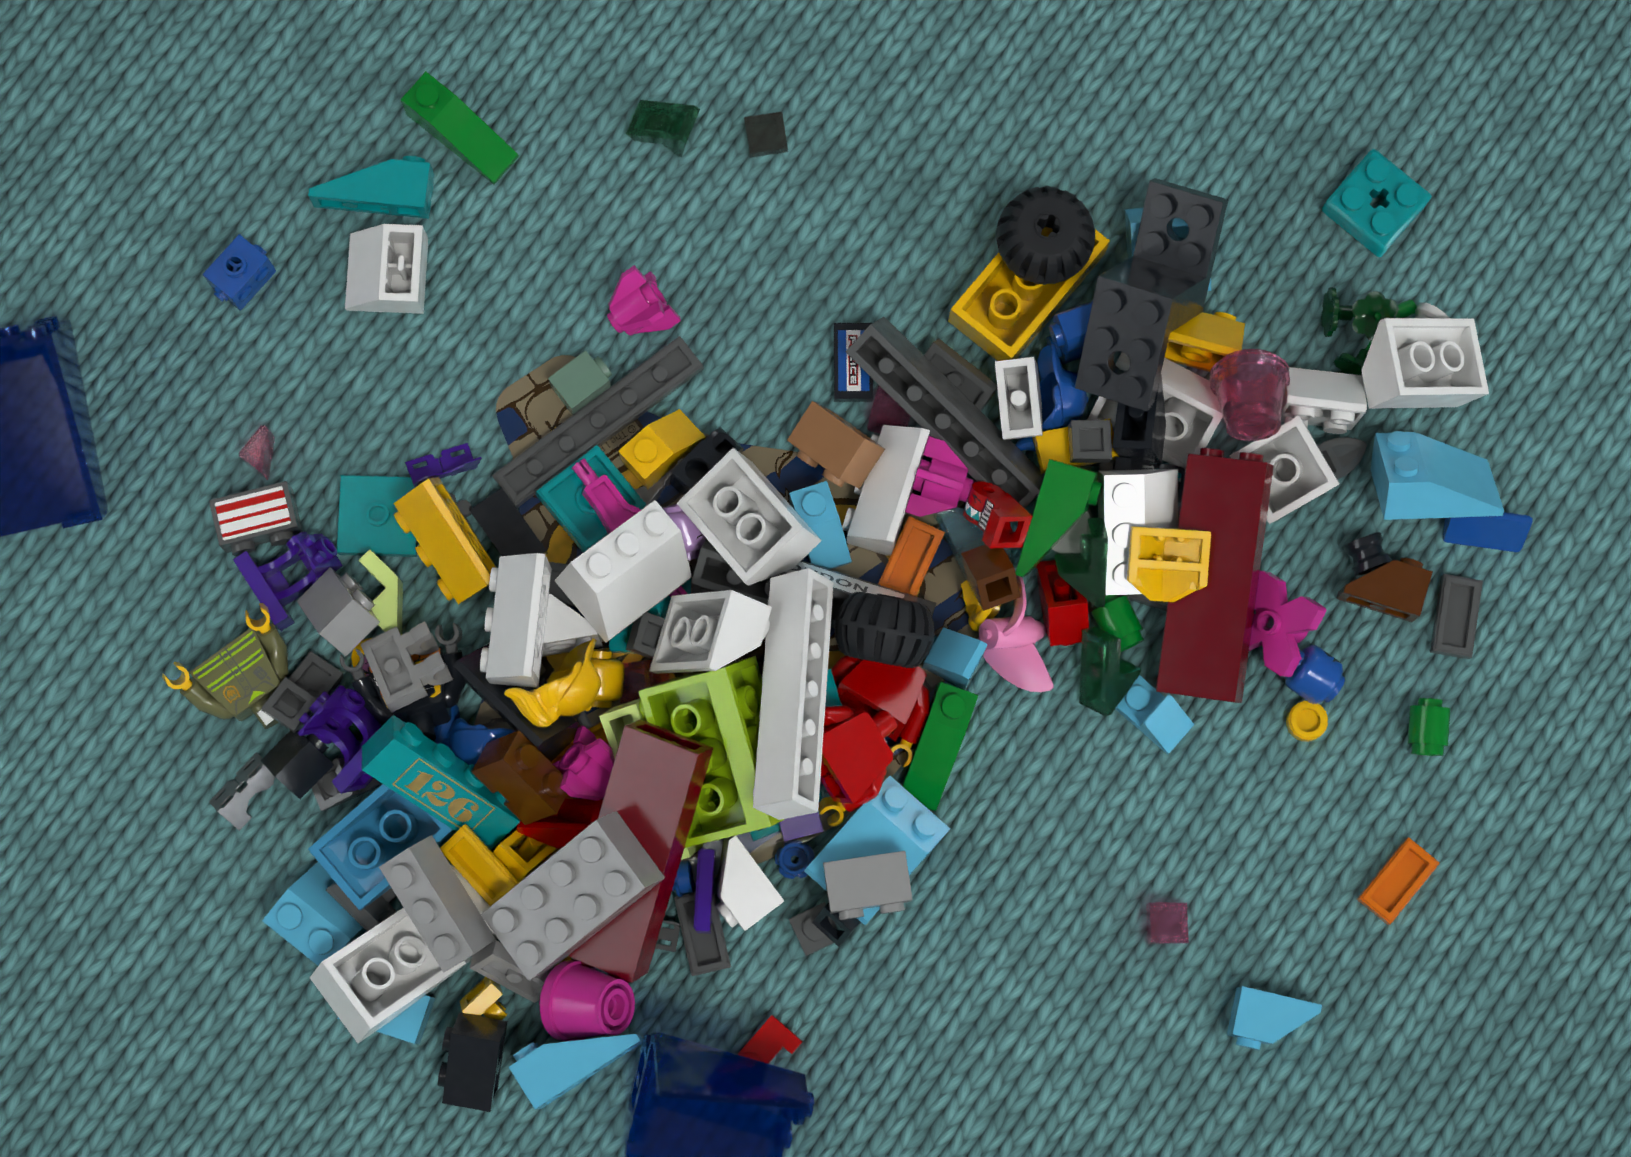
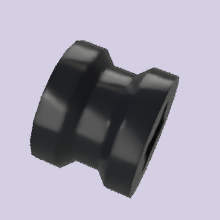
M1380 532L1354 540L1343 547L1345 553L1353 559L1354 566L1352 570L1355 576L1372 572L1392 561L1390 554L1384 552L1381 546L1383 537Z

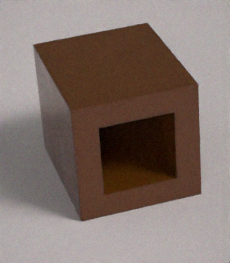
M984 544L961 553L968 584L983 611L1021 597L1014 566L1003 548L990 549Z

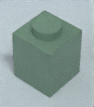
M585 350L551 375L548 380L553 391L570 413L574 415L611 387L608 378L612 373L599 356L592 359Z

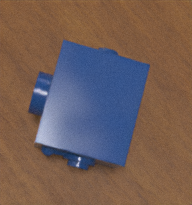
M239 234L202 275L213 288L214 295L220 301H229L241 311L275 274L276 270L265 255L267 252L256 244L252 245Z

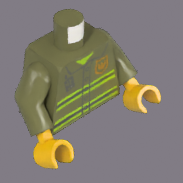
M259 603L260 609L264 614L263 618L253 620L246 610L245 619L250 629L191 670L190 674L193 678H189V672L179 662H173L181 670V676L177 680H169L164 673H162V678L172 689H180V693L199 711L223 720L235 717L239 721H243L254 714L264 729H268L278 722L264 713L261 708L289 673L288 650L277 628L273 623H270L268 607L263 603Z

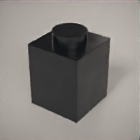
M290 730L260 761L283 785L301 799L334 764L324 754L329 747L316 735L299 736V730L295 733Z

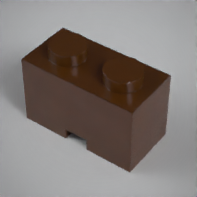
M519 730L488 742L471 771L492 793L498 791L506 799L504 805L524 825L557 814L567 796V793L559 788L563 774Z

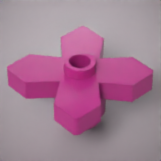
M1260 571L1255 602L1256 614L1253 617L1249 651L1263 646L1264 666L1279 676L1291 677L1301 660L1297 644L1307 636L1309 631L1317 630L1326 613V608L1310 597L1300 596L1288 602L1286 582L1271 572Z

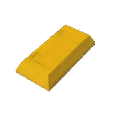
M466 824L440 848L448 861L490 907L519 884L518 879Z

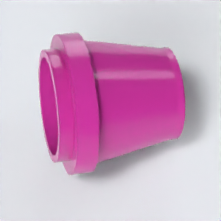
M565 960L551 970L543 984L539 1002L540 1015L548 1034L559 1041L566 1042L584 1040L587 1037L618 1035L626 1030L633 1018L635 1009L634 993L630 985L624 980L597 971L595 967L583 966L581 961Z

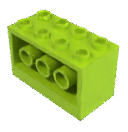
M756 656L731 662L716 671L694 672L638 691L640 696L639 709L645 721L713 747L684 848L771 827L784 820H778L753 808L756 751L760 721L759 712L763 682Z

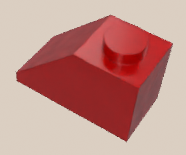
M1067 558L1039 562L1036 565L1043 621L1050 646H1069L1075 643L1089 642L1088 601L1076 561Z

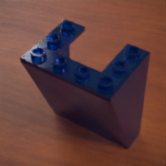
M57 316L36 320L34 324L27 326L28 329L20 331L19 324L0 328V537L62 523L63 529L103 520L109 512L70 320L59 322Z

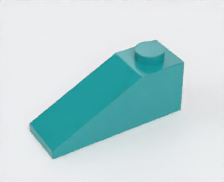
M404 156L402 160L390 159L309 188L308 197L315 208L429 219L435 174L431 164L426 162L425 159L417 156Z

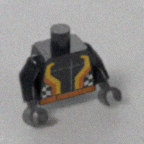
M453 623L455 635L449 641H446L443 637L442 625H438L435 629L436 639L439 643L445 645L446 652H443L440 646L439 650L427 655H411L416 665L439 651L453 680L436 686L425 685L427 696L392 713L384 701L370 666L368 667L369 674H365L363 671L365 659L362 652L355 648L357 655L360 657V662L356 667L346 666L342 654L340 655L341 666L345 671L351 673L354 678L351 681L354 690L363 697L365 701L364 707L381 725H384L394 715L405 723L409 722L416 725L423 735L435 741L436 732L434 726L448 723L451 720V707L458 704L467 683L452 666L463 657L462 650L457 648V643L462 638V630L458 624Z

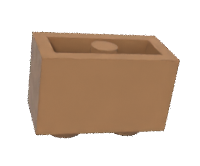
M814 401L810 403L787 439L788 442L799 449L796 454L798 458L814 468L818 464L825 468L822 475L839 487H842L846 482L860 489L885 448L834 411Z

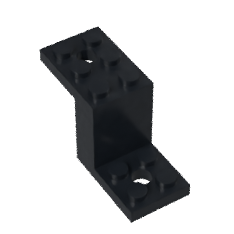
M1157 178L1149 181L1134 255L1098 276L1075 384L1076 389L1147 412L1154 407L1170 333L1203 312L1228 199ZM1175 218H1181L1188 224L1189 234L1186 238H1180L1174 233L1172 223ZM1116 351H1121L1129 357V370H1121L1115 365L1114 354Z

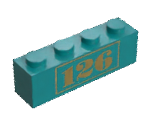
M393 715L362 746V771L456 832L464 824L468 825L490 850L520 823V820L504 805L506 799L498 791L492 793L471 772L475 765H468L456 757L449 747L444 744L435 743L423 735L422 731L412 723H405Z

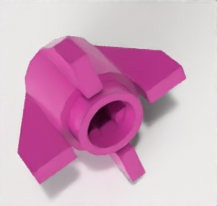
M634 265L621 274L608 304L611 312L607 314L610 323L617 332L622 333L625 331L628 335L632 336L637 333L669 330L681 321L680 316L669 304L667 305L663 294L657 287L656 277L651 271L643 275Z
M929 436L923 456L932 458V461L921 460L912 488L921 492V496L911 493L905 510L906 513L918 517L954 509L957 507L959 500L967 502L973 484V479L966 477L969 469L946 442Z
M582 725L577 728L573 741L574 745L566 751L561 762L557 761L553 765L563 774L559 788L571 797L598 801L605 796L615 759L612 748L601 738L596 739L595 735Z

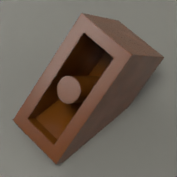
M1400 558V561L1393 560L1346 584L1338 591L1336 599L1412 623L1421 615L1433 571L1423 569V563L1411 558Z

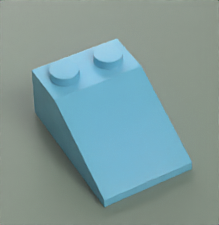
M1394 431L1391 433H1375L1370 471L1384 520L1503 516L1504 508L1487 459L1417 432Z
M889 776L883 782L878 796L863 804L808 865L804 872L827 891L823 869L824 862L905 851L910 876L937 846L950 828L894 778ZM880 907L863 909L864 917L857 919L866 925L879 911Z
M628 1034L549 1043L541 1046L538 1043L532 1042L513 1055L517 1062L509 1066V1069L534 1109H542L642 1044L644 1040L639 1034Z

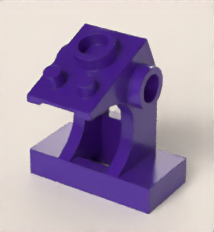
M301 532L294 535L286 543L289 550L276 560L263 566H258L254 558L247 551L233 559L260 603L268 607L270 619L281 631L295 623L285 606L302 596L329 568L336 572L343 566L336 556L337 549L329 538L323 536L322 533L308 534L307 532ZM302 560L309 574L296 584L290 586L282 571Z
M342 685L331 696L324 691L309 708L314 715L310 717L305 712L301 716L299 721L304 726L298 732L299 736L314 734L323 743L330 744L333 742L340 749L345 763L340 773L332 780V783L341 794L364 789L374 779L362 771V746L382 727L364 707L365 701L363 697L355 690L346 689ZM352 723L358 727L363 736L361 744L349 730Z

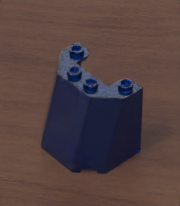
M653 1032L651 1035L646 1034L643 1038L629 1096L628 1110L631 1112V1121L625 1141L624 1156L782 1157L784 1149H789L791 1146L792 1120L794 1125L802 1126L805 1117L811 1118L814 1108L813 1092H808L805 1074L668 1034Z

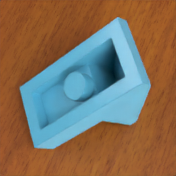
M1136 671L1108 701L1113 708L1167 755L1194 726V723L1170 694L1164 697L1160 692H1156V689Z

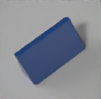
M1506 512L1503 513V516L1445 518L1443 541L1452 544L1519 552L1523 548L1533 518L1527 515Z

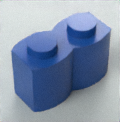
M1093 301L1055 314L1053 317L1054 324L1049 325L1051 336L1046 337L1047 345L1055 344L1060 362L1063 365L1081 359Z

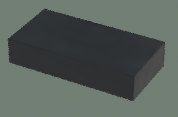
M502 488L470 509L471 514L501 556L532 553L548 554Z

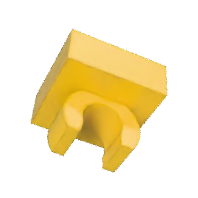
M484 977L459 1001L462 1012L477 1016L484 1014L487 1018L503 1020L507 1013L505 1012L506 1008L498 1001L503 995L500 984Z

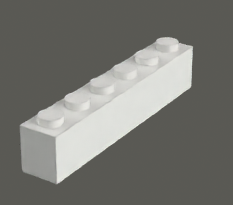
M810 568L770 578L768 605L772 609L769 616L770 627L765 637L753 808L778 820L817 813L819 807L834 582Z

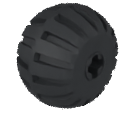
M1035 187L1017 195L1003 209L997 224L996 241L1003 261L1016 276L1025 281L1034 282V284H1056L1073 277L1086 265L1094 248L1095 228L1088 209L1075 195L1066 190L1057 189L1058 187ZM1045 227L1053 229L1048 237L1041 234L1042 229Z
M854 592L841 604L836 615L835 638L839 650L846 656L905 668H914L920 665L929 654L934 642V622L929 608L924 604L889 595Z

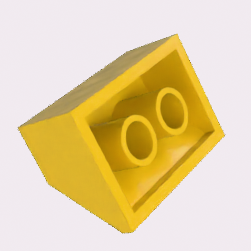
M439 477L425 480L393 503L398 510L394 513L397 523L406 534L409 532L413 533L420 544L415 547L417 554L427 567L434 566L441 577L437 580V584L449 601L454 598L457 604H460L489 586L492 567H497Z

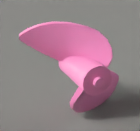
M1016 575L1021 597L1014 600L1012 617L985 619L980 625L978 640L988 644L983 657L993 670L1018 688L1030 692L1051 691L1054 688V684L1042 657L1034 645L1045 636L1046 627L1031 616H1024L1027 606L1025 584L1023 578Z

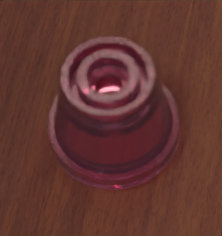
M1261 349L1235 351L1218 361L1210 370V388L1218 398L1227 433L1231 437L1243 441H1258L1275 435L1281 427L1285 389L1290 384V371L1287 362L1281 357Z

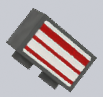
M287 481L209 500L219 546L226 553L232 552L234 556H239L245 551L252 553L256 550L255 546L268 542L272 546L285 545L294 535L303 532L294 492Z

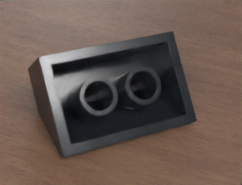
M489 644L457 660L452 666L467 682L466 684L515 731L519 730L550 762L574 740L577 728L581 727L576 720L581 715L580 713L574 716H559L550 726L544 728L537 727L520 712L509 697L504 695L505 690L509 688H521L529 692L537 688L490 684L488 682L486 672H480V659L482 648H489ZM541 675L539 678V687L547 683V681Z

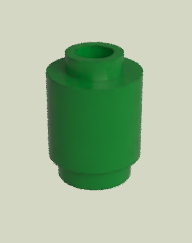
M1106 595L1095 601L1097 609L1092 611L1091 614L1107 646H1112L1115 654L1130 649L1144 641L1141 634L1143 627L1127 595L1122 597Z
M1418 698V705L1410 706L1408 744H1412L1411 754L1444 756V747H1448L1450 708L1442 707L1443 700Z

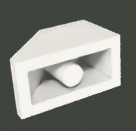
M1027 357L995 361L1003 440L1043 436L1041 392L1038 365L1035 358Z

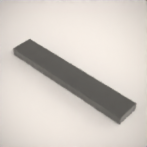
M680 336L493 474L494 480L505 491L515 507H520L551 479L596 445L600 447L701 372L704 366Z

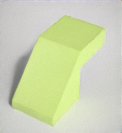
M368 550L359 561L386 588L373 600L375 606L371 610L380 621L378 626L384 632L397 627L402 635L403 583L371 550Z

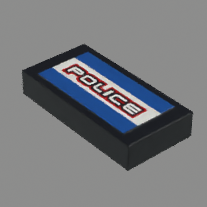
M834 323V402H873V379L846 353L847 349L872 323Z

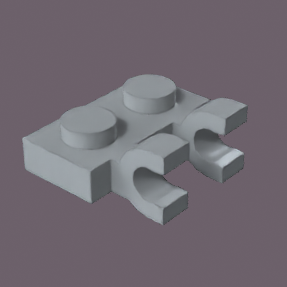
M425 621L403 635L395 627L360 644L391 713L427 696L425 685L436 686L453 680L439 651L430 655L419 664L415 665L411 655L413 654L427 655L439 650L437 642Z

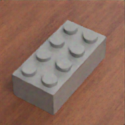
M616 811L595 820L481 915L527 980L530 981L554 968L665 877Z

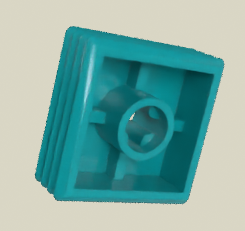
M1371 149L1327 199L1322 207V212L1374 255L1382 257L1423 210L1432 196L1379 151ZM1378 197L1383 203L1382 206L1379 205L1375 209L1370 203L1372 198Z

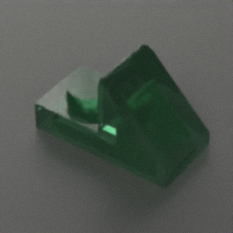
M640 100L626 135L638 142L663 144L675 155L682 157L695 127L700 109L694 105Z
M1087 518V534H1080V553L1055 554L1057 571L1061 578L1093 605L1105 607L1108 555L1107 530L1104 518Z
M1095 626L1082 630L1079 703L1104 716H1108L1113 713L1138 678L1141 668L1120 658V638Z

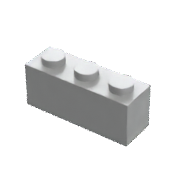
M432 835L379 866L443 972L448 971L496 940Z

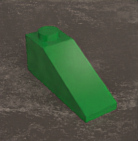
M426 71L402 97L401 103L409 118L493 185L519 157L518 153L463 101Z
M1049 459L1015 572L1017 576H1027L1088 511L1089 504L1097 505L1103 483L1097 481L1099 473Z
M940 682L935 688L930 702V712L915 746L912 761L909 764L902 784L926 808L936 812L978 698L977 694Z

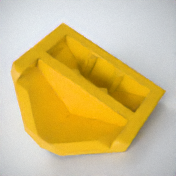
M1131 526L1127 581L1150 601L1175 602L1196 590L1205 588L1208 581L1211 532Z

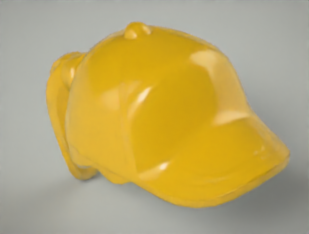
M592 638V640L573 648L564 658L560 670L553 673L549 677L548 682L543 686L530 692L521 688H509L505 690L504 695L515 703L520 712L533 725L542 728L550 726L559 716H574L583 711H589L602 684L599 674L591 662L597 640Z

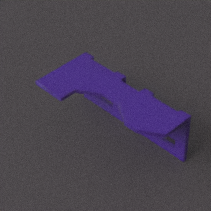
M468 443L442 450L440 453L442 457H439V459H435L432 454L407 461L405 464L415 488L429 478L439 477L441 479L476 469L482 458L473 459ZM460 450L465 452V454L451 457L450 454ZM425 461L427 463L426 466L416 469L413 468V465Z

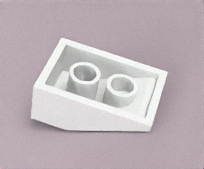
M403 907L322 961L310 976V979L355 1041L360 1043L462 968L466 962L462 961L448 971L443 972Z

